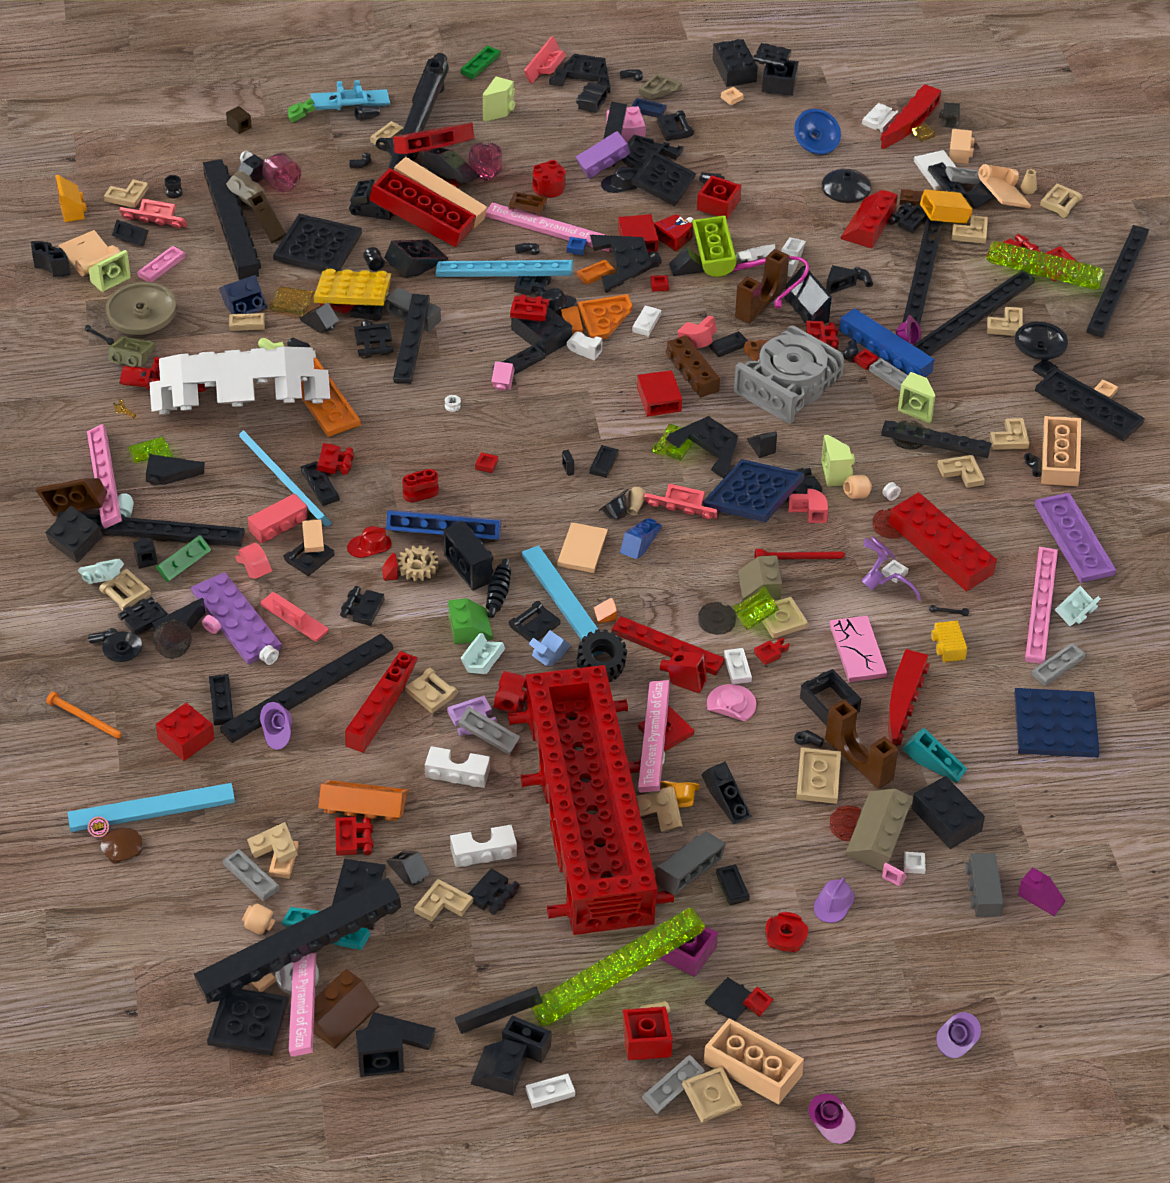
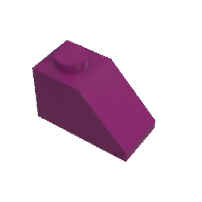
M1032 867L1021 880L1018 896L1052 916H1055L1064 905L1065 899L1052 879Z

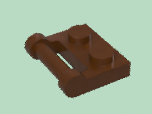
M515 191L509 203V210L514 211L516 209L542 216L547 204V198Z

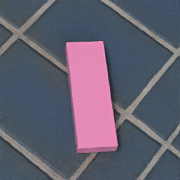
M174 246L170 247L137 272L138 277L147 282H153L186 257L185 252Z

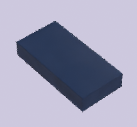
M636 98L631 107H639L641 114L657 118V116L664 115L667 105Z

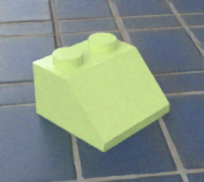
M500 77L493 79L483 93V121L506 117L510 111L514 110L515 88H513V81Z
M126 250L89 268L90 282L101 292L131 278Z
M910 372L901 384L898 411L931 423L935 393L927 378Z
M824 435L821 463L827 487L844 485L847 478L853 475L851 466L854 465L855 458L854 454H851L848 445L829 435Z

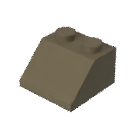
M777 556L757 557L738 570L743 601L781 599L782 580Z

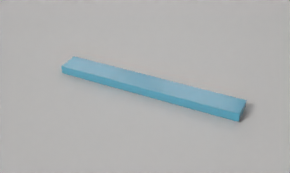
M573 260L438 261L435 273L436 277L572 276L574 264Z
M243 430L239 437L292 493H295L307 505L310 512L318 520H321L325 527H329L332 522Z
M540 546L522 551V557L581 641L584 636L587 637L589 632L595 633V630L598 629ZM597 651L592 653L591 655L594 657L605 652Z
M232 783L69 811L67 813L70 831L75 832L88 829L89 821L98 816L105 818L109 825L232 804L235 803Z

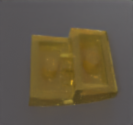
M280 286L275 291V298L270 303V310L304 315L311 303L314 291Z

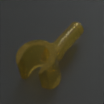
M118 399L119 404L113 403L117 413L124 412L133 419L136 417L134 413L125 407L123 399Z

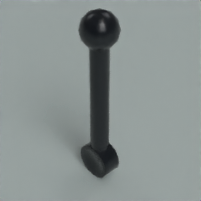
M90 325L85 326V331H90L106 340L108 345L114 343L113 338H107L92 329Z
M931 605L929 607V611L932 613L935 611L959 613L963 616L969 615V610L967 608L957 610L939 608L935 605Z

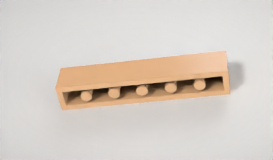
M405 157L394 167V170L476 214L473 229L485 219L487 206L409 158Z

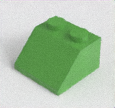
M468 598L448 600V617L454 644L473 642L479 633L484 634L486 640L493 639L486 608Z

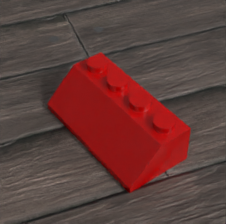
M880 190L866 197L841 235V239L872 249L888 224L891 214L896 210L898 194Z

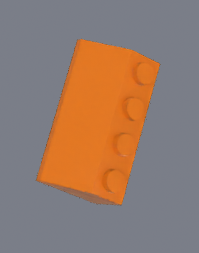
M327 780L320 787L318 808L324 809L325 813L335 814L336 811H344V815L356 816V813L364 814V817L377 818L378 815L385 816V820L397 821V818L403 816L408 789Z

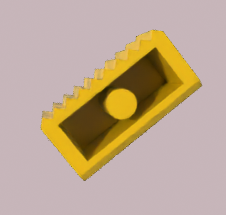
M958 620L935 623L934 630H931L932 641L937 643V655H941L944 663L946 661H964L966 659L967 646Z

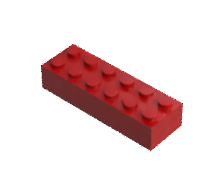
M391 168L372 186L370 201L455 248L473 229L476 214Z
M921 493L914 494L891 509L889 524L966 592L994 575L997 559Z

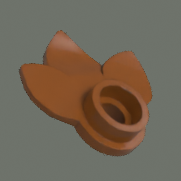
M746 341L744 344L745 354L750 356L752 361H758L760 351L768 341Z

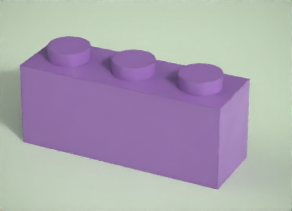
M616 131L576 156L580 168L590 179L620 159L625 158L630 154V150L626 141Z

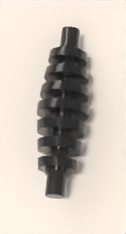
M503 559L502 564L497 565L488 585L486 608L488 609L487 616L490 618H494L496 612L501 610L509 592L511 568L509 567L510 560Z

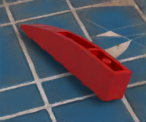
M926 84L921 89H918L915 96L909 100L908 105L903 107L902 112L896 116L894 122L890 123L888 129L882 133L880 141H882L881 148L885 149L897 143L920 127L940 104L942 90Z
M473 122L394 136L395 153L409 154L474 139Z
M905 649L896 672L889 704L888 736L889 741L896 747L897 745L901 746L904 736L902 731L907 730L909 724L907 718L908 716L911 717L914 711V705L912 704L918 701L920 693L918 688L922 689L925 681L923 675L928 674L930 663H927V654Z
M402 651L398 653L346 728V747L362 753L365 752L397 702L415 667L418 657Z

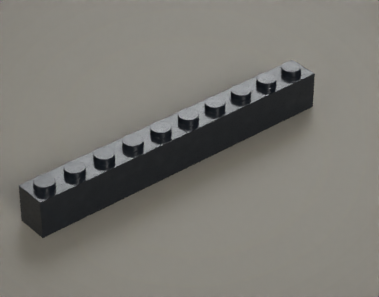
M222 159L203 162L204 177L238 279L242 280L254 275L259 277L261 263L260 259H256L258 258L257 251L254 248L252 237L249 238L250 231L249 227H246L247 224L245 216H243L242 207L239 206L238 196H235L236 194L230 191L226 185L231 178L228 166L224 165Z
M389 878L384 879L194 973L196 984L207 1004L217 1002L225 995L237 992L251 982L261 980L265 975L278 972L282 967L298 962L302 957L310 953H316L322 947L330 943H336L342 937L356 933L360 928L368 924H374L388 914L396 913L402 908L400 896Z

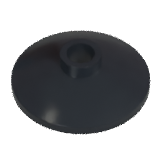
M121 631L108 636L103 642L102 649L104 655L109 660L127 662L140 654L142 642L136 634Z

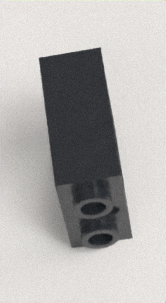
M834 669L823 672L818 677L807 680L801 685L800 699L826 726L829 709L819 701L815 694L829 687L842 700L845 699L858 711L857 713L860 712L862 699Z

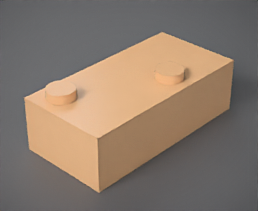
M1044 416L1041 484L1078 487L1081 418Z
M730 1018L705 1046L704 1064L713 1069L723 1067L728 1077L778 1105L803 1074L804 1059Z

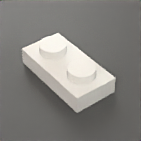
M645 306L634 323L632 332L649 337L661 316V310Z
M744 649L724 650V658L732 685L751 682L752 676Z
M568 1074L526 1085V1092L532 1108L575 1097V1090Z

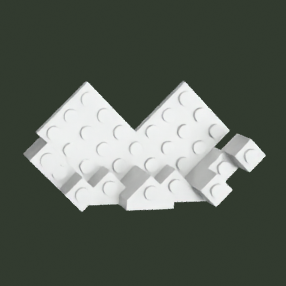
M277 347V349L270 350L257 348L244 352L229 350L225 351V353L217 354L214 352H201L199 355L178 354L159 359L160 381L150 382L151 411L159 412V415L170 414V411L177 410V407H181V411L192 410L193 406L199 405L197 384H205V387L216 386L217 403L241 407L243 403L255 401L254 380H256V383H267V379L275 378L276 400H284V403H294L295 399L302 398L301 382H303L305 400L312 401V404L323 403V400L330 399L328 370L314 369L313 358H316V353L313 348Z

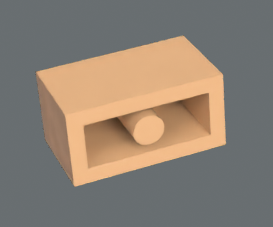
M952 129L949 158L952 162L968 164L969 157H973L974 138L971 137L972 131Z

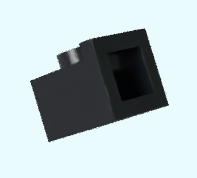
M140 538L138 542L133 543L134 556L139 569L157 565L156 549L152 538ZM148 555L151 556V558H148V559H144V560L141 559V557H144V556H148Z

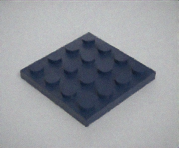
M741 459L705 498L703 506L717 509L720 512L767 522L805 479L804 473Z
M1015 688L1014 700L1018 754L1099 757L1094 692Z

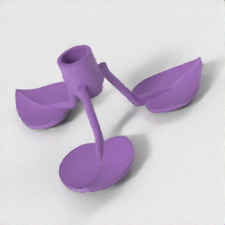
M872 536V541L865 538L864 547L875 550L879 558L861 581L873 591L879 583L883 585L890 579L897 578L907 583L916 593L918 601H920L921 597L917 588L902 575L894 573L882 579L884 575L878 570L885 559L889 560L888 554L893 559L896 557L877 538Z

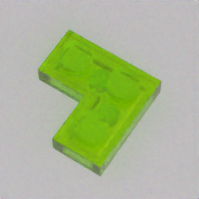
M163 436L128 446L134 463L148 460L149 454L173 457Z

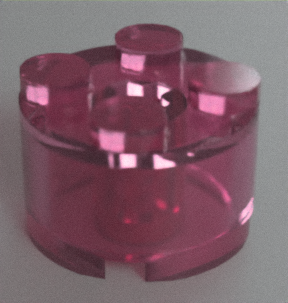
M483 142L477 143L469 150V165L480 175L479 178L481 180L488 181L502 172L501 148L494 143L488 142V145H483Z
M278 153L264 160L262 174L264 179L274 189L280 192H288L296 186L297 180H300L301 169L288 155Z

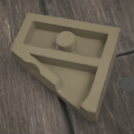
M656 73L639 88V94L655 99L681 90L682 83Z

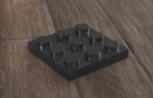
M653 151L636 173L631 184L676 206L695 179L697 173Z
M246 989L225 995L219 1002L207 1039L208 1045L273 1055L288 1005V996Z

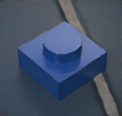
M570 237L567 253L583 255L587 239Z

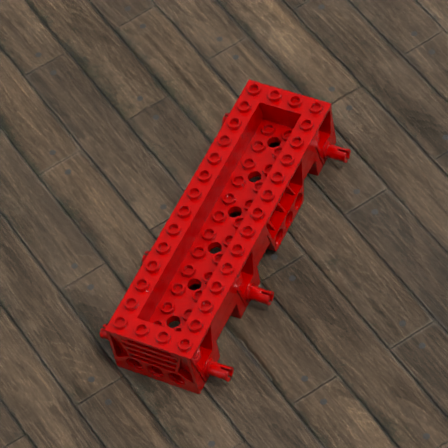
M605 665L526 674V710L524 712L508 713L509 726L527 723L531 731L532 740L537 743L539 771L534 774H521L522 788L536 785L542 787L545 803H549L550 829L559 872L564 873L566 882L565 904L547 905L548 919L567 916L573 935L654 925L656 905L674 903V895L667 890L657 892L658 888L631 774L640 773L641 760L627 761L616 712H628L627 699L613 701ZM573 716L577 719L569 720L567 717ZM575 747H581V748H583V750H582V751H576V750H574V748H575ZM587 778L591 781L584 783L581 779ZM590 810H595L598 813L591 815L587 812ZM596 843H603L605 846H604V847H596L595 844H596Z

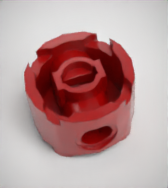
M549 160L548 162L533 166L532 189L538 196L542 197L543 195L546 198H553L564 192L566 171L556 160Z
M503 671L498 684V691H496L493 708L508 713L522 712L524 705L521 703H526V676Z

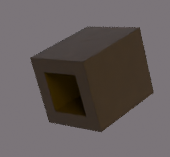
M240 106L226 112L227 126L236 133L241 134L252 128L251 115Z

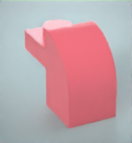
M708 315L699 325L687 322L677 333L678 337L686 335L696 348H702L713 342L712 336L717 332L714 317Z
M807 489V494H791L789 496L788 512H807L808 523H827V499L821 492L814 489Z
M256 542L239 549L240 554L235 555L237 563L244 564L249 578L256 579L272 572L266 554Z

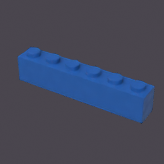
M854 308L841 317L840 332L856 340L857 343L905 374L909 375L910 372L927 377L933 372L934 358Z
M388 510L386 530L443 535V529L464 521L468 527L472 528L477 538L500 539L502 519Z

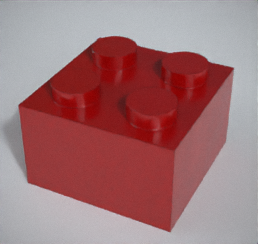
M711 175L697 195V210L714 216L725 215L726 219H728L741 201L742 185Z
M187 702L155 724L158 740L183 761L215 740L213 724Z

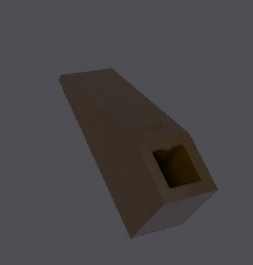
M263 191L248 198L270 242L273 243L284 237L286 233Z

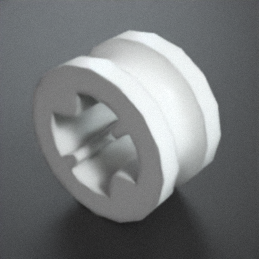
M456 395L447 396L445 398V409L450 412L458 411L461 407V399Z
M890 482L885 486L882 494L888 500L893 501L899 496L901 488L896 486L894 482Z
M267 645L260 652L259 658L267 665H271L277 660L279 651L274 649L273 646Z

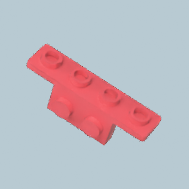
M554 36L549 38L524 69L529 83H533L541 74L550 75L554 73L557 66L565 58L566 54L564 50L559 51L560 48Z
M142 199L139 210L124 207L119 209L122 216L128 220L138 219L144 223H149L150 221L161 226L167 224L174 228H187L184 218L174 216L175 204Z
M669 484L665 497L645 493L644 496L645 501L654 507L659 505L665 506L666 509L671 511L678 509L688 515L699 514L706 519L718 517L717 509L702 506L705 497L704 491Z
M272 592L261 601L262 607L315 642L329 632L326 626L275 592Z

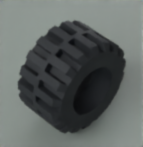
M599 629L595 630V633L591 631L579 643L576 658L577 667L605 665L608 680L612 682L613 678L617 679L624 670L627 658L626 644L621 642L622 638L620 636L616 637V633L613 631L611 633H608L606 629L603 632H600ZM603 651L608 653L612 659L602 662L596 660L591 654Z

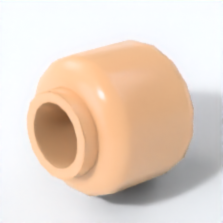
M851 475L844 482L843 488L849 498L864 499L870 494L872 483L866 475Z
M260 904L249 905L242 919L244 927L258 935L264 934L266 930L270 932L275 923V920L272 919L273 911Z

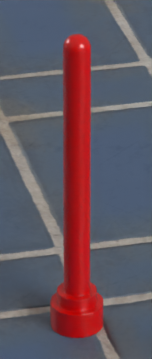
M755 549L754 559L760 556H777L778 560L843 559L845 553L842 551L767 552V550Z

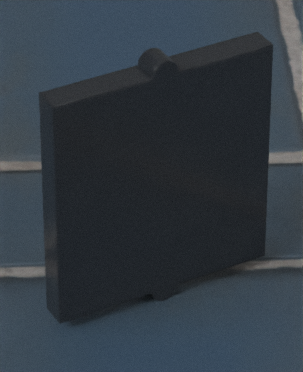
M727 977L708 997L705 1004L717 1011L718 1015H723L728 1019L736 1021L746 1010L747 1007L743 1002L751 992L744 988L743 984L740 985Z

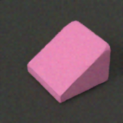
M887 863L884 864L882 878L897 886H901L907 875Z

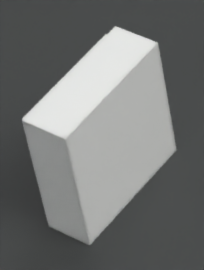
M893 559L882 569L881 573L885 577L894 573L904 577L908 573V568ZM897 578L890 579L895 583L899 581Z
M904 852V873L925 874V853Z

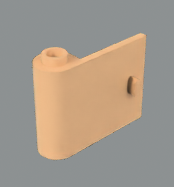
M987 164L980 167L978 171L980 180L1001 204L1024 208L1031 207L1030 203L1015 187L1019 178L1017 170Z
M95 230L58 245V247L65 251L68 260L81 276L88 275L89 268L120 253L118 247L114 245L108 247Z

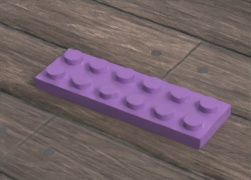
M1070 493L1035 500L1036 509L1080 583L1115 575L1116 569Z
M225 572L191 587V591L197 600L200 598L204 599L206 612L219 621L221 624L220 630L247 665L259 660L260 652L267 645L273 646L278 651L282 649L280 641Z

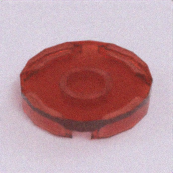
M888 508L883 511L884 509L879 510L875 513L872 521L874 531L888 539L903 537L889 524L892 508Z
M849 805L837 808L830 816L829 827L831 832L837 838L850 842L861 814V809Z

